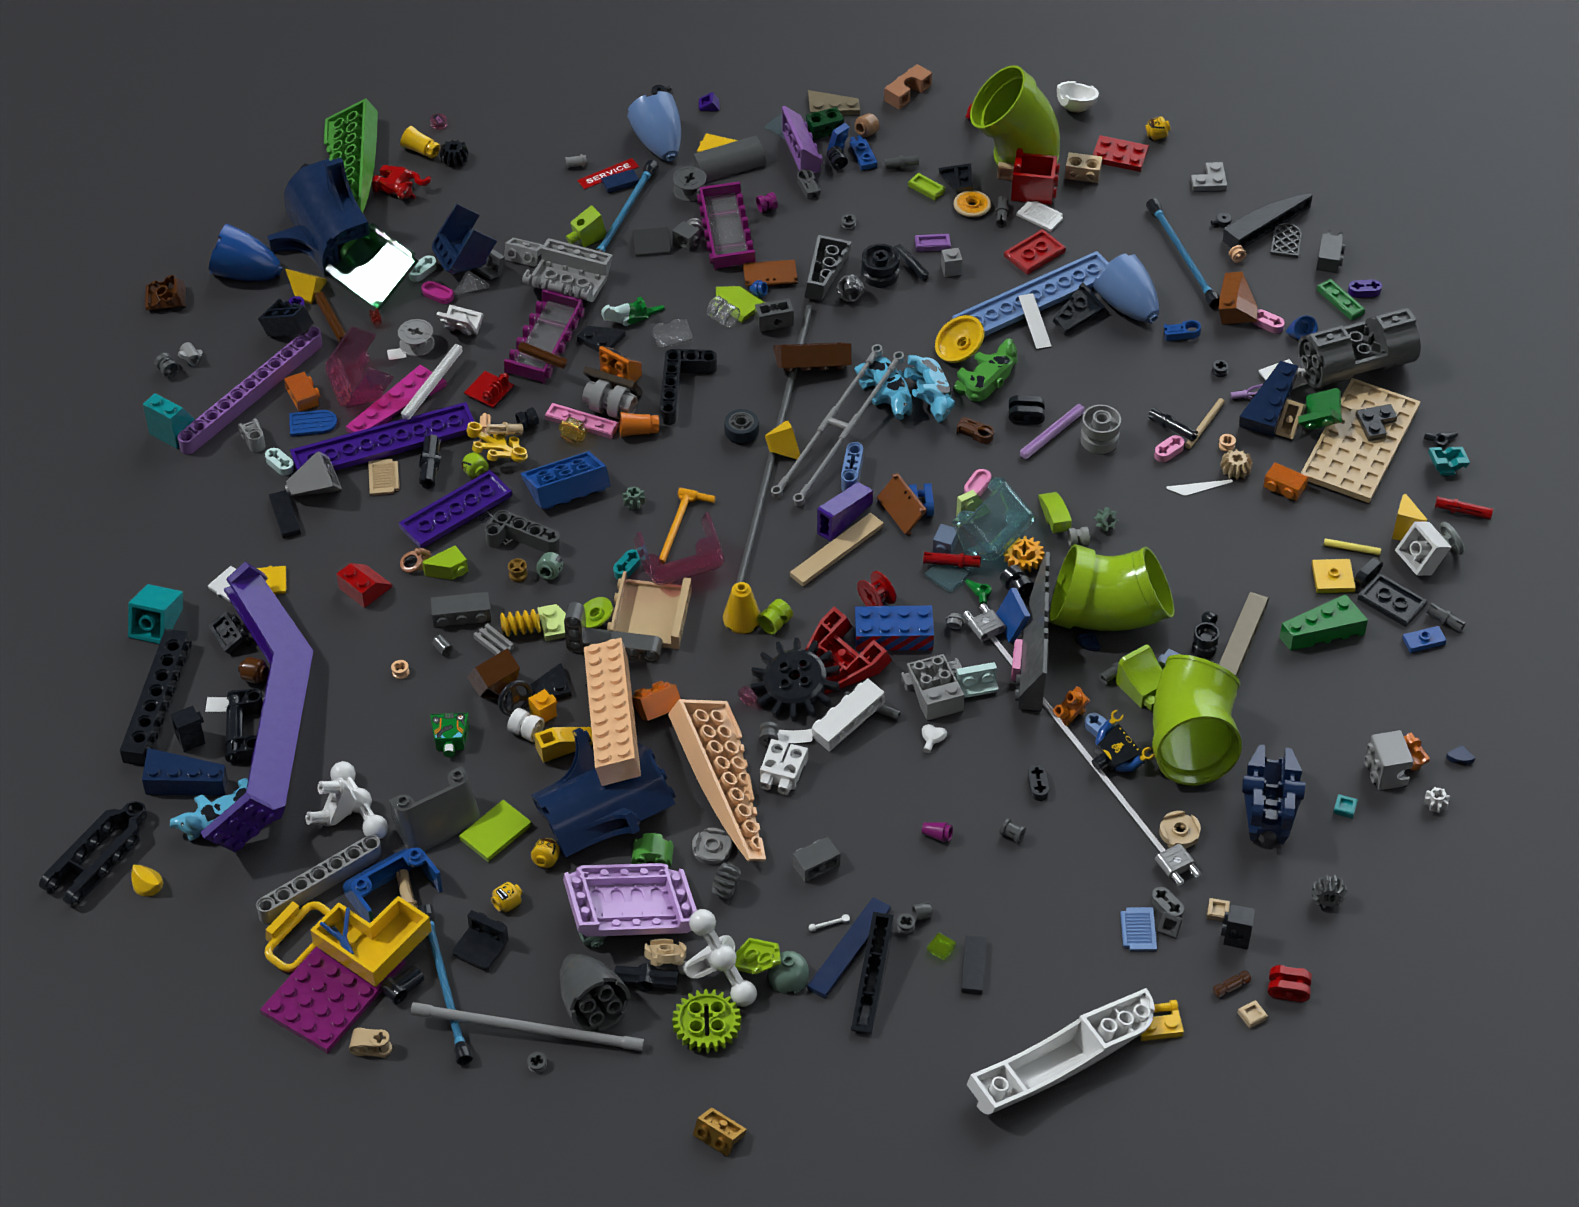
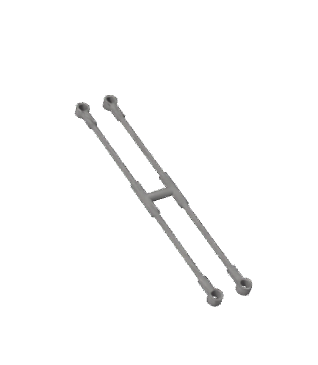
M880 344L872 346V353L867 358L865 365L836 406L825 417L802 454L779 484L771 488L774 498L777 499L783 496V489L789 482V478L818 437L824 433L829 425L844 429L839 436V440L808 484H805L800 493L793 496L796 506L805 504V497L811 490L815 480L841 443L852 432L861 419V415L889 375L894 372L899 364L905 361L903 352L897 351L894 353V359L887 368V372L849 423L834 419L839 412L840 406L867 368L873 364L877 357L883 355V349Z

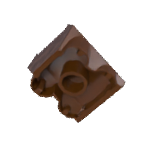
M169 275L162 282L155 280L146 285L145 309L187 307L185 304L187 288L184 281L176 278L174 275Z

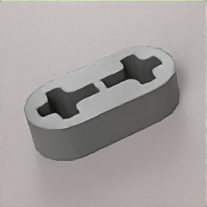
M1157 887L1153 890L1151 902L1162 914L1167 912L1180 918L1183 917V904L1168 889Z

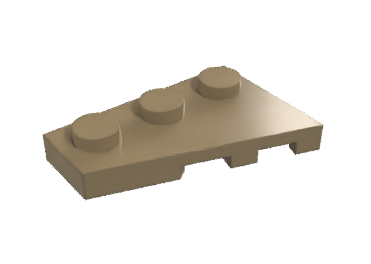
M808 90L810 114L837 107L842 116L860 115L858 98Z

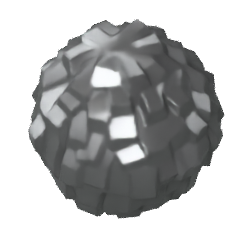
M850 274L840 279L836 291L843 301L856 302L863 295L865 287L864 283L857 276Z

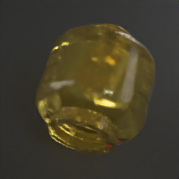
M569 417L565 421L562 420L558 428L561 431V438L573 444L579 441L582 442L587 432L584 422L573 417Z

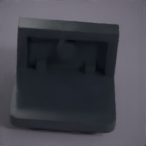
M471 910L467 915L469 928L454 947L453 955L483 970H487L509 941L508 929L503 922L495 921L488 918L484 913Z

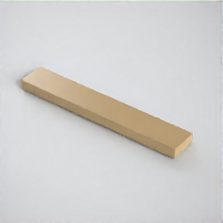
M869 513L790 572V577L800 585L805 586L882 529L884 522L872 513Z

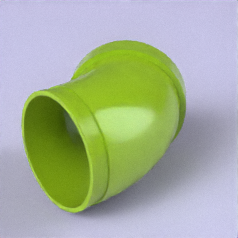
M1015 65L1005 67L996 72L981 87L970 111L971 123L983 134L992 137L994 140V160L998 165L999 162L1015 164L1016 150L1018 148H1022L1023 153L1057 156L1058 163L1060 152L1058 121L1048 99L1036 86L1034 78L1021 67Z
M1074 544L1064 559L1055 584L1049 611V621L1051 624L1067 629L1075 626L1097 631L1132 630L1159 623L1166 618H1172L1174 616V603L1163 569L1154 553L1148 547H1143L1138 551H1132L1123 555L1103 556L1097 555L1093 549Z
M1181 654L1169 656L1165 662L1154 700V736L1152 747L1158 767L1168 779L1183 785H1202L1221 778L1235 766L1242 750L1241 736L1234 719L1231 717L1237 690L1240 687V680L1228 669L1203 658Z

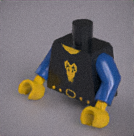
M1114 710L1111 713V719H1108L1098 731L1095 740L1096 748L1094 749L1097 757L1091 762L1097 770L1106 766L1110 772L1116 770L1119 772H1132L1144 764L1146 759L1153 760L1155 755L1152 754L1150 757H1147V751L1152 748L1146 747L1141 751L1119 723L1115 725L1116 722L1123 720L1124 714L1120 719H1115L1114 714L1118 710Z

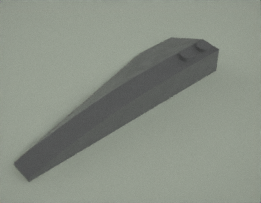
M1046 552L1031 593L1028 605L1030 618L1024 628L1020 674H1016V686H1019V689L1015 690V701H1018V709L1042 711L1047 673L1050 552Z

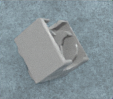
M1398 730L1372 735L1370 743L1367 744V756H1364L1365 766L1369 767L1371 771L1370 778L1372 783H1376L1378 790L1407 786L1410 777H1406L1404 772L1405 769L1413 767L1414 760L1402 731Z

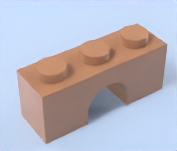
M916 64L884 88V101L897 109H901L910 102V90L922 93L932 85V72Z

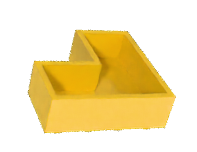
M399 896L371 923L350 910L347 939L354 954L344 949L339 940L320 925V922H324L331 929L333 926H336L343 936L347 907L341 903H337L310 930L315 946L375 987L432 931L430 917Z

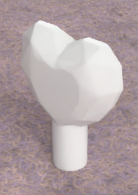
M930 724L923 726L922 736L926 740L923 751L931 753L933 745L946 738L947 731L945 728H935Z

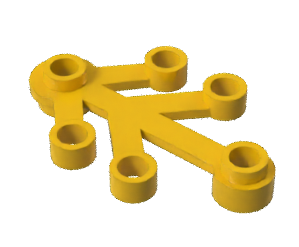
M468 423L466 431L469 437H479L488 442H473L472 450L474 452L481 453L483 449H490L487 454V459L490 461H497L498 457L511 458L517 463L527 460V450L520 447L519 438L515 436L509 437L507 446L503 434H493V437L482 432V425L480 423Z

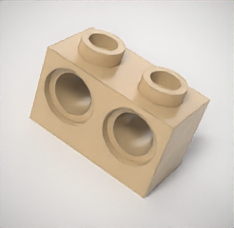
M1069 152L1065 179L1099 183L1102 157Z

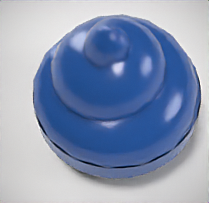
M757 280L750 286L749 291L754 296L761 298L768 292L767 283Z

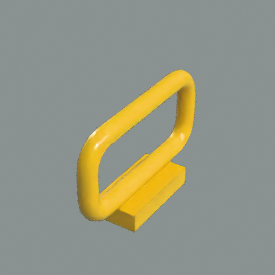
M292 901L266 928V940L268 941L264 952L266 959L284 972L295 971L316 947L313 942L291 964H286L273 954V950L311 910H318L326 915L331 910L326 905L313 901L299 909V905Z

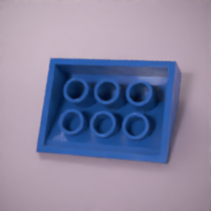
M590 451L520 473L534 501L541 509H550L556 504L568 503L571 499L583 498L592 492H602L611 486L606 465Z

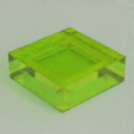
M938 932L927 946V951L945 960L956 947V942Z

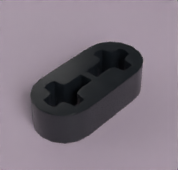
M1373 557L1359 570L1354 582L1362 587L1366 586L1381 571L1383 562Z
M1033 765L1028 770L1030 794L1034 800L1043 801L1047 799L1049 794L1046 769L1041 765ZM1034 773H1038L1040 778L1036 779V775ZM1037 787L1041 788L1042 793H1039Z

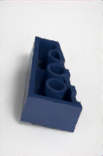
M1280 360L1239 416V427L1275 436L1286 399H1289L1297 378L1298 365Z
M148 748L142 783L146 795L225 796L228 776L226 767L223 764Z

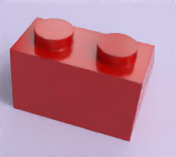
M350 563L336 573L339 589L363 608L393 587L389 581L365 564Z

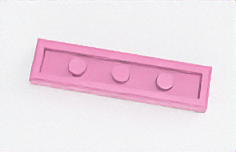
M555 403L551 404L545 414V420L572 428L577 424L578 429L583 427L582 431L609 439L613 438L619 428V422Z

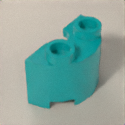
M1441 447L1429 448L1428 454L1436 470L1441 475H1455V471L1463 466L1467 468L1470 464L1463 447H1449L1445 451H1442Z

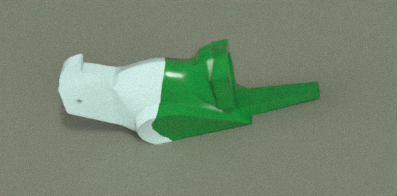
M637 297V300L633 303H626L617 307L606 305L601 310V315L604 321L618 322L628 326L649 318V315L664 310L665 307L660 305L647 308L643 298Z

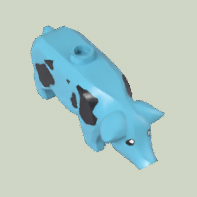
M908 355V365L915 367L905 368L903 374L905 378H910L917 382L918 388L913 389L912 394L914 397L929 404L934 418L938 423H941L955 407V401L951 398L947 379L939 363L934 359Z
M877 357L873 364L867 368L864 376L860 378L859 385L864 390L869 386L876 387L887 372L891 361L886 357ZM861 363L854 368L857 375L865 363ZM895 369L872 399V403L875 406L881 403L890 404L893 414L899 420L904 418V413L908 416L911 414L913 405L904 374L901 370Z
M243 778L239 780L238 786L240 788L233 791L232 794L217 798L213 802H210L205 795L194 798V801L198 804L196 812H187L170 820V828H177L186 833L189 841L198 838L203 829L246 793L248 779Z

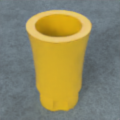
M409 126L401 137L400 145L403 148L413 150L429 158H435L439 153L440 144L413 126Z

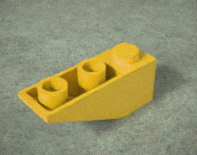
M552 727L535 733L536 750L543 763L575 752V738L572 731L577 728H581L584 731L587 730L592 740L591 727Z

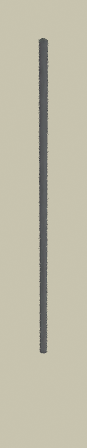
M812 305L806 306L797 344H804L813 311ZM798 367L794 368V371L789 372L776 427L785 422ZM769 452L736 583L744 582L776 457V453Z

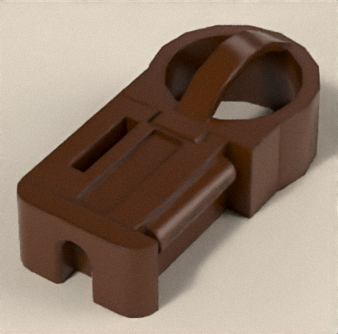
M962 417L957 424V434L960 432L971 436L973 440L982 444L991 443L994 439V429L990 425L967 417ZM988 432L990 435L981 436L979 433Z

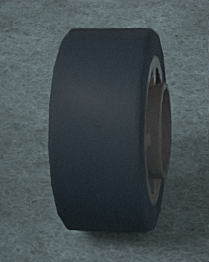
M737 409L728 413L724 421L726 437L735 443H747L754 440L759 432L757 415L747 409Z

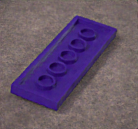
M489 470L400 521L399 528L419 548H424L510 498L512 491Z

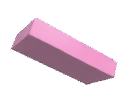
M1016 639L1014 643L1012 681H1016V674H1020L1022 639Z

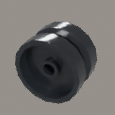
M874 244L864 249L862 253L861 277L865 283L876 288H885L897 282L900 266V255L897 249L887 244Z

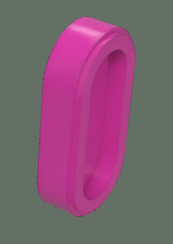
M427 281L421 286L423 296L441 304H448L454 299L452 289L434 281Z

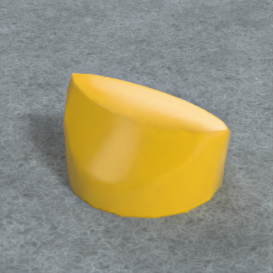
M133 865L131 879L133 890L136 894L148 897L155 895L162 889L164 884L163 878L157 871L146 866Z

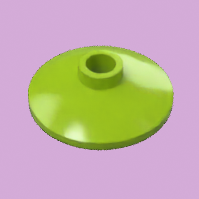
M597 597L583 605L585 608L586 628L593 629L599 627L609 619L613 611V605L609 599Z

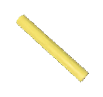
M1326 538L1323 545L1379 556L1381 553V548Z

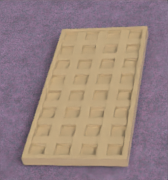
M1352 378L1341 397L1342 422L1325 427L1301 474L1308 476V482L1370 503L1417 413L1421 401ZM1391 404L1397 415V421L1383 424L1387 432L1386 438L1368 441L1356 417V410Z

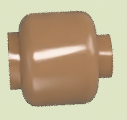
M871 113L862 115L855 121V131L861 137H869L879 130V121Z

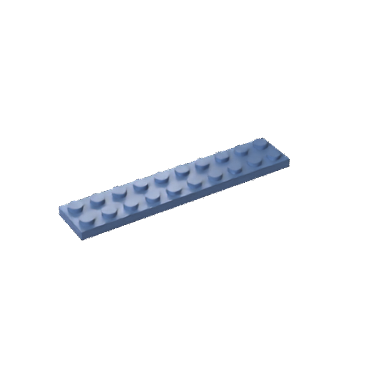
M1098 251L1093 252L952 316V319L963 315L977 318L984 327L985 337L1026 318L1018 296L1033 293L1038 309L1042 311L1071 298L1082 282L1089 289L1093 288L1095 278L1101 276L1106 270L1104 266L1109 262Z

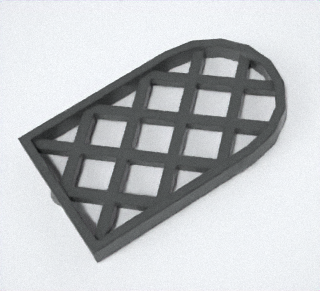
M1283 223L1275 227L1270 254L1298 258L1302 238L1300 228L1291 223ZM1289 231L1291 234L1287 236L1284 232ZM1282 234L1284 238L1280 239L1278 235ZM1295 236L1297 239L1292 240L1290 237ZM1288 239L1290 242L1286 244L1283 240ZM1281 242L1283 246L1279 247L1277 243ZM1291 244H1293V245L1295 246V247L1292 248V249L1289 247V245H1291ZM1285 247L1288 249L1286 252L1282 250Z

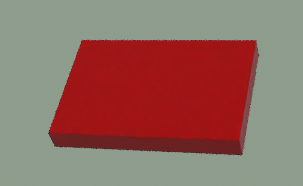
M1042 229L1006 250L1004 257L1028 275L1066 252V247Z

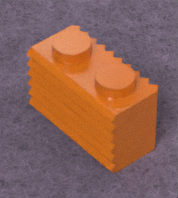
M305 371L284 378L285 388L299 412L319 405V390L317 387L313 388V380L311 376L305 374Z
M1274 462L1265 475L1263 486L1270 491L1284 495L1288 499L1297 501L1307 487L1308 476Z

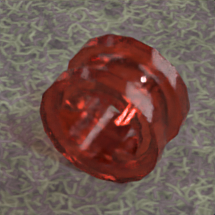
M375 308L374 311L369 310L372 325H375L376 322L382 323L378 308Z

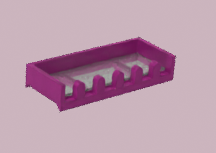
M740 181L699 187L700 194L697 195L698 205H702L699 206L700 216H704L702 218V226L706 228L704 230L705 240H709L706 244L707 251L711 252L709 253L710 264H714V269L716 270V268L756 262Z
M543 289L542 302H536V313H530L529 326L524 325L522 330L523 337H517L516 350L511 349L509 359L504 360V373H512L545 384L547 379L552 376L554 365L519 352L518 345L521 342H525L558 356L563 354L567 341L570 342L573 330H576L578 327L579 319L584 316L583 300Z

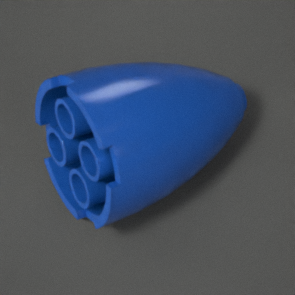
M227 223L223 226L218 236L221 239H218L211 254L208 267L211 274L240 281H265L280 276L283 266H280L281 262L266 245L251 234Z

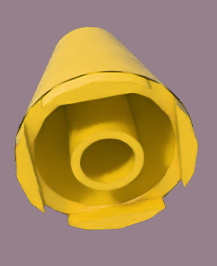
M738 582L731 589L723 613V622L725 627H729L734 633H750L754 631L757 625L759 626L757 616L760 614V610L750 585L745 582Z

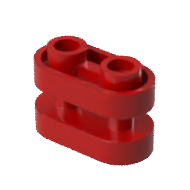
M1276 965L1270 969L1268 994L1271 997L1296 1002H1305L1310 999L1311 988L1309 986L1311 985L1312 974L1304 968L1285 967L1284 965Z

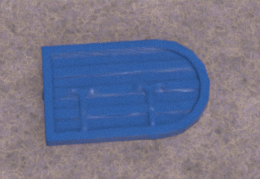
M329 410L289 413L290 436L330 432L337 426V417Z

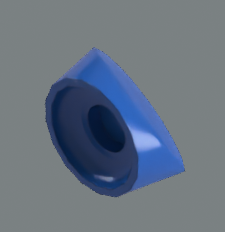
M1303 315L1289 325L1286 333L1292 338L1299 340L1302 336L1317 332L1318 324L1312 316Z

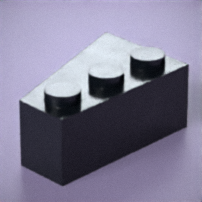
M278 299L258 318L267 336L276 337L294 334L304 335L314 324L303 305L296 303L291 305L289 301L282 302L281 299Z

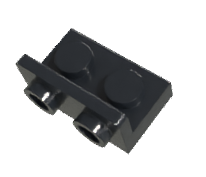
M225 611L208 626L223 650L229 654L242 642L249 646L251 641L248 638L250 636L248 631L240 626L241 620L235 614L231 615Z

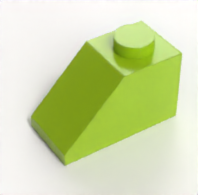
M456 546L422 561L424 574L428 577L453 580L468 572L467 559Z

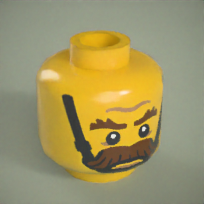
M1162 116L1149 119L1147 125H1145L1148 138L1151 137L1152 140L1166 138L1168 131L1171 130L1169 120L1165 121Z
M551 838L539 839L532 849L531 858L537 866L550 868L560 856V846Z

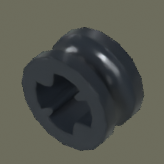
M1225 360L1214 361L1213 375L1216 377L1226 376L1229 364Z

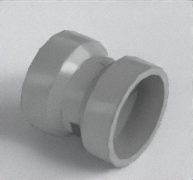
M1081 527L1080 529L1068 528V543L1070 547L1074 544L1089 545L1088 527Z

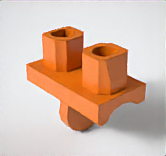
M1076 686L1073 691L1069 690L1065 695V700L1061 705H1056L1053 712L1061 719L1064 725L1069 726L1078 714L1083 715L1085 713L1084 707L1090 702V699L1082 692L1080 687Z
M1412 732L1404 736L1414 760L1413 767L1410 770L1414 771L1421 768L1423 764L1428 763L1430 758L1421 747V740L1415 738Z

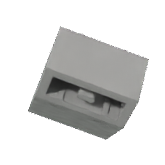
M944 654L907 663L918 702L926 720L964 711V693Z

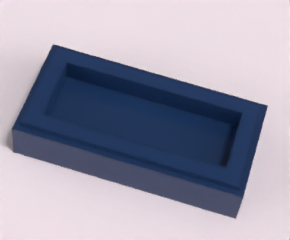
M633 169L601 178V183L607 193L637 185L639 182Z

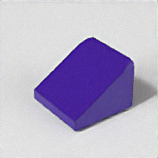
M714 92L699 98L700 111L720 110L719 99Z

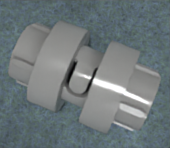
M601 379L597 382H588L582 395V401L589 405L591 411L603 414L607 410L608 416L619 420L620 412L634 414L638 402L637 396L631 394L629 388L617 385L613 389L611 382Z

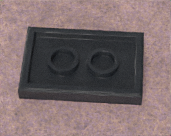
M1378 573L1358 594L1357 598L1404 627H1407L1427 605L1428 601L1381 573Z

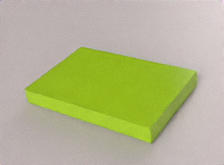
M502 800L460 834L459 838L484 860L489 862L532 826V822L505 800Z

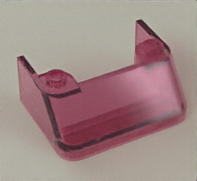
M354 326L349 328L327 360L325 366L338 403L345 408L377 401L382 397L383 392L394 378L393 375L370 367L364 373L363 368L368 365L370 360L367 349L376 335Z
M706 512L701 519L706 537L698 540L695 545L697 554L662 564L657 555L648 554L641 532L636 534L634 543L642 567L654 584L659 586L719 569L723 565L724 555L709 512Z

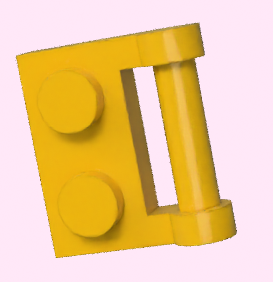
M1170 1000L1169 1003L1154 1004L1155 1010L1153 1013L1170 1011L1171 1015L1153 1017L1148 1029L1140 1035L1141 1041L1183 1036L1184 1030L1177 1000Z

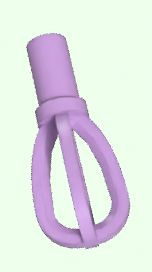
M1263 384L1252 386L1247 390L1231 392V399H1253L1250 395L1256 394L1258 391H1250L1260 388Z

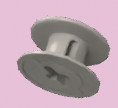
M411 319L404 322L398 329V337L401 339L399 345L402 352L408 356L417 357L428 354L433 350L435 342L432 337V325L422 319Z

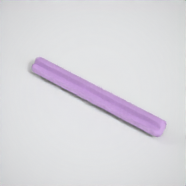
M1077 404L1021 449L1020 456L1028 459L1085 412L1084 406Z

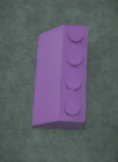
M782 106V133L799 171L809 169L813 173L820 172L821 164H823L822 155L818 154L817 144L813 143V136L811 132H808L807 122L803 121L800 114L786 106Z

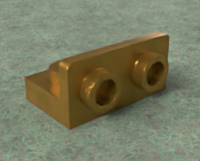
M711 1107L697 1118L693 1136L728 1156L733 1145L745 1136L747 1129Z

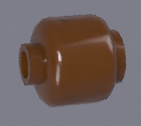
M247 657L239 664L238 672L243 681L260 684L267 679L269 668L264 660Z

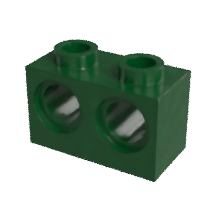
M837 107L807 114L805 120L808 125V132L812 133L813 140L832 135L834 129L844 124V118Z

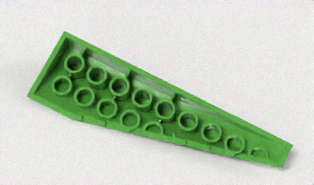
M366 98L326 118L324 143L330 156L329 160L340 157L343 160L349 186L362 213L366 206L373 178L378 111Z

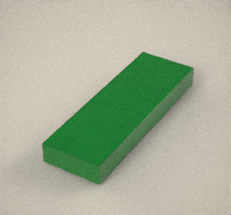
M1332 279L1317 285V291L1351 321L1365 314V308Z

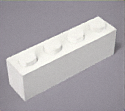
M869 679L859 683L852 693L844 696L836 707L829 709L821 720L819 719L813 724V738L830 752L885 703V692Z

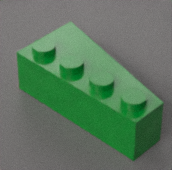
M1345 594L1283 622L1279 638L1292 651L1314 646V643L1318 642L1329 643L1332 639L1342 638L1343 640L1355 634H1358V636L1365 635L1368 619Z

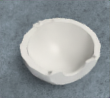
M1076 81L1062 82L1057 85L1059 103L1070 112L1079 113L1089 110L1097 102L1099 92L1092 85L1090 87L1076 83Z

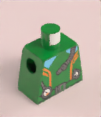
M468 712L430 714L436 750L443 751L445 757L455 756V750H463L466 745L470 728Z

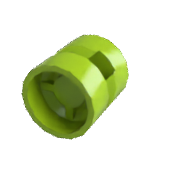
M775 599L768 608L764 609L757 616V621L765 632L773 635L793 617V611L785 601Z

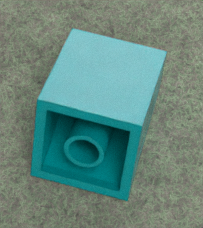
M156 393L143 403L149 434L178 449L180 447L178 434L196 419L184 408Z
M147 584L128 602V637L160 644L165 629H173L183 609V591Z

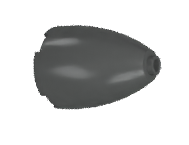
M570 954L563 960L559 978L560 991L566 1011L574 1025L579 1030L597 1029L600 1032L617 1024L625 1015L624 1010L627 1007L628 1001H631L630 991L620 977L601 961L584 954ZM593 997H598L603 1005V1011L600 1010Z

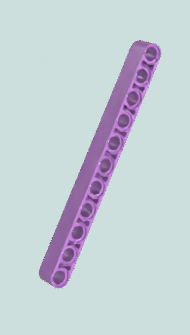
M310 327L306 334L298 335L178 434L181 452L189 455L197 451L317 352L323 345L320 329Z

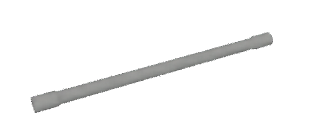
M413 1002L411 1007V1015L460 1021L622 1047L623 1049L641 1052L644 1046V1039L622 1037L446 1009Z

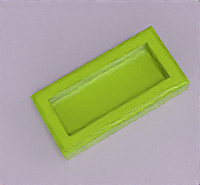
M920 173L908 181L910 188L934 201L945 192L944 186Z

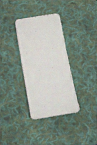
M812 729L779 730L777 734L778 741L786 743L811 742L813 738Z

